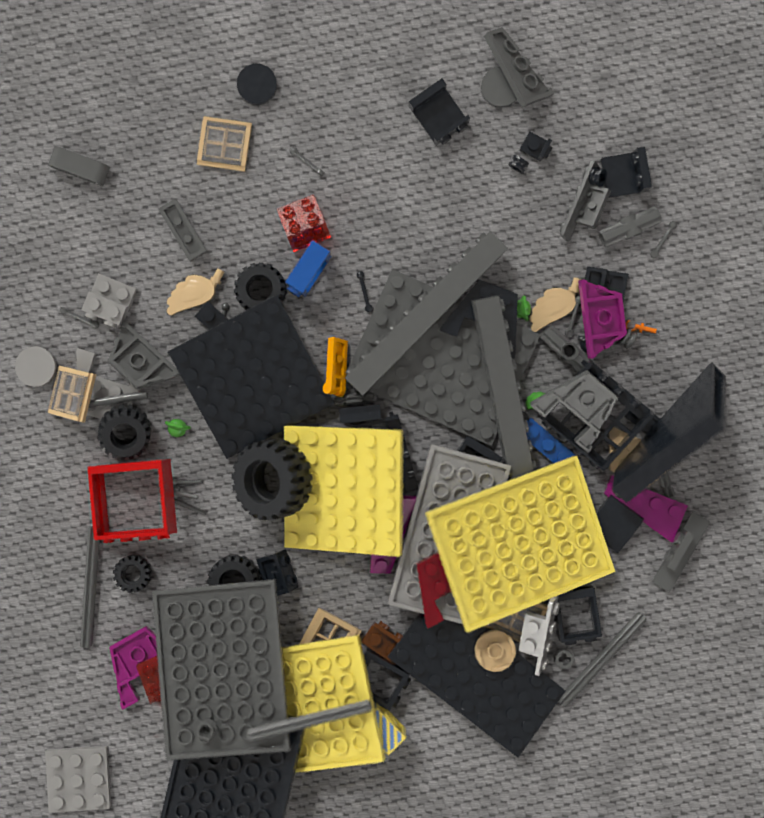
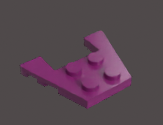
M148 626L139 629L109 647L122 710L140 700L130 681L158 666L156 634Z

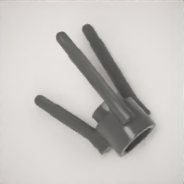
M173 480L175 504L206 515L205 511L177 500L179 496L198 499V495L180 492V487L177 485L201 484L202 480Z

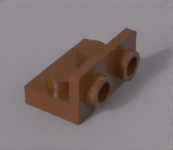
M374 621L361 642L391 663L396 664L387 656L397 642L401 640L402 635L398 632L394 635L389 631L391 627L382 621L378 624Z

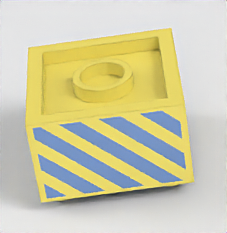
M374 703L383 749L389 755L406 739V728L390 711Z

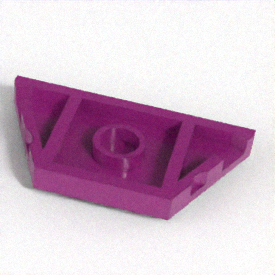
M578 280L588 359H593L601 351L612 346L615 341L627 335L622 293L589 283L587 280Z

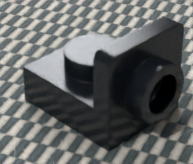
M529 131L519 151L541 162L543 157L547 158L553 148L550 146L552 140L550 138L545 140Z

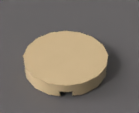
M490 630L483 633L476 641L474 648L478 663L484 669L492 672L507 669L512 664L516 655V648L512 638L505 632Z

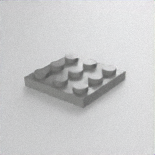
M108 746L47 749L45 751L49 813L111 808Z

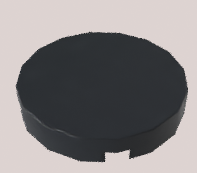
M251 64L239 73L237 89L240 96L247 103L262 105L274 97L277 91V80L274 72L269 67L263 64Z

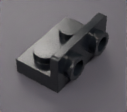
M286 549L256 559L262 579H276L277 596L298 588L297 577L294 574L291 559Z

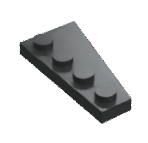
M503 27L489 31L484 35L522 108L555 94L551 87L548 89L542 82L544 78L540 73L536 74L529 66L531 62L528 58L521 56L518 52L519 47Z

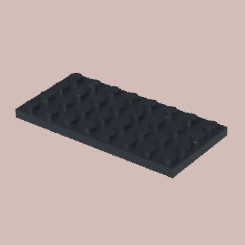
M419 613L387 657L519 758L566 690L542 672L539 676L535 675L536 667L517 652L512 664L507 669L499 672L484 669L475 657L474 648L478 638L488 631L482 626L466 632L463 624L446 619L427 628L424 614Z

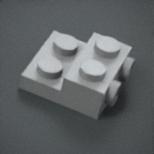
M98 273L91 292H88L81 310L86 312L85 316L94 320H97L98 317L105 320L104 324L113 328L116 325L121 326L122 322L125 321L137 289Z

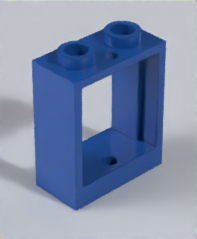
M311 241L285 281L289 292L298 298L301 295L307 296L332 257L329 250L315 241Z

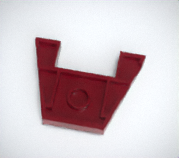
M439 552L416 563L427 628L444 620L435 600L452 592Z

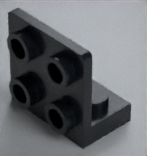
M645 146L636 148L632 153L601 158V167L607 171V178L604 184L605 188L611 191L609 198L647 192L652 188Z

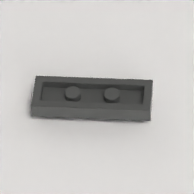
M176 198L158 208L190 262L208 252Z

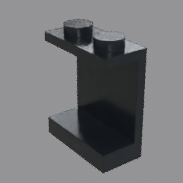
M443 78L411 99L408 107L435 145L439 143L444 145L452 139L451 135L456 131L458 133L463 132L468 128L470 121L469 115L465 116L446 90L447 84Z

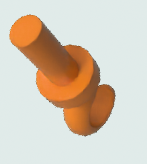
M630 320L626 321V330L628 329L627 324L628 322H630ZM641 323V325L636 324L635 328L631 329V332L637 329L639 333L646 331L656 334L657 329L644 326V323Z

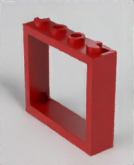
M171 459L87 467L94 540L112 543L115 542V539L120 538V542L133 541V537H139V541L151 540V536H157V539L170 538V534L177 533ZM158 469L163 528L109 531L104 473Z

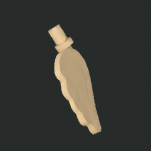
M217 268L210 280L199 275L187 276L184 282L176 285V289L172 291L171 297L167 299V304L169 305L167 313L174 315L211 301L215 296L216 286L221 284L220 280L224 271Z
M574 278L568 290L562 288L548 289L544 292L543 297L537 299L536 306L532 309V315L529 317V321L533 323L531 331L538 332L548 324L566 316L574 309L576 294L580 293L578 280L581 279Z

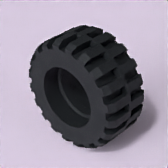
M279 439L260 441L248 445L237 456L238 461H235L233 466L235 471L232 473L231 480H234L232 488L233 491H236L237 496L235 497L237 501L242 503L241 507L245 511H249V515L252 517H258V519L264 521L287 517L300 511L304 503H307L309 499L307 494L312 490L310 481L313 479L312 474L309 472L311 467L309 462L305 461L306 456L304 453L298 452L299 448L296 445ZM268 462L276 468L280 478V489L276 497L269 492L264 481V471Z

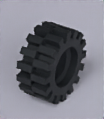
M134 554L122 558L115 565V570H113V574H115L113 580H116V586H120V590H126L127 593H135L142 590L149 584L152 578L150 563L148 564L147 559H143L140 555L136 556ZM129 566H136L140 570V577L137 581L127 579L125 572Z

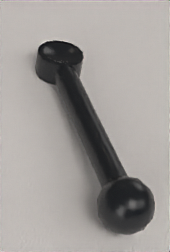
M358 271L356 276L360 280L364 295L365 311L371 312L373 307L369 303L363 279L364 272Z

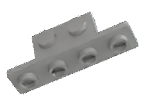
M558 596L550 599L546 616L530 611L525 614L519 651L538 657L535 675L537 676L543 670L546 671L549 659L546 658L547 652H550L553 643L550 637L556 628L554 616L558 614L560 603H557Z

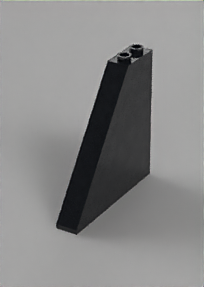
M712 362L615 469L612 490L617 498L623 499L628 503L725 430L726 376Z

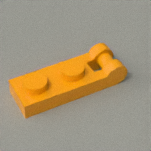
M336 337L328 338L326 382L323 385V392L325 394H333L338 397H342L345 394L347 340Z

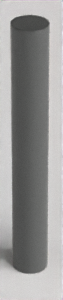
M147 391L90 399L88 408L148 399Z

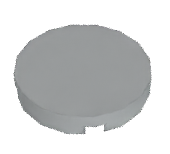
M37 346L28 347L21 351L15 362V371L19 380L33 387L48 384L54 378L57 370L54 356L47 349Z

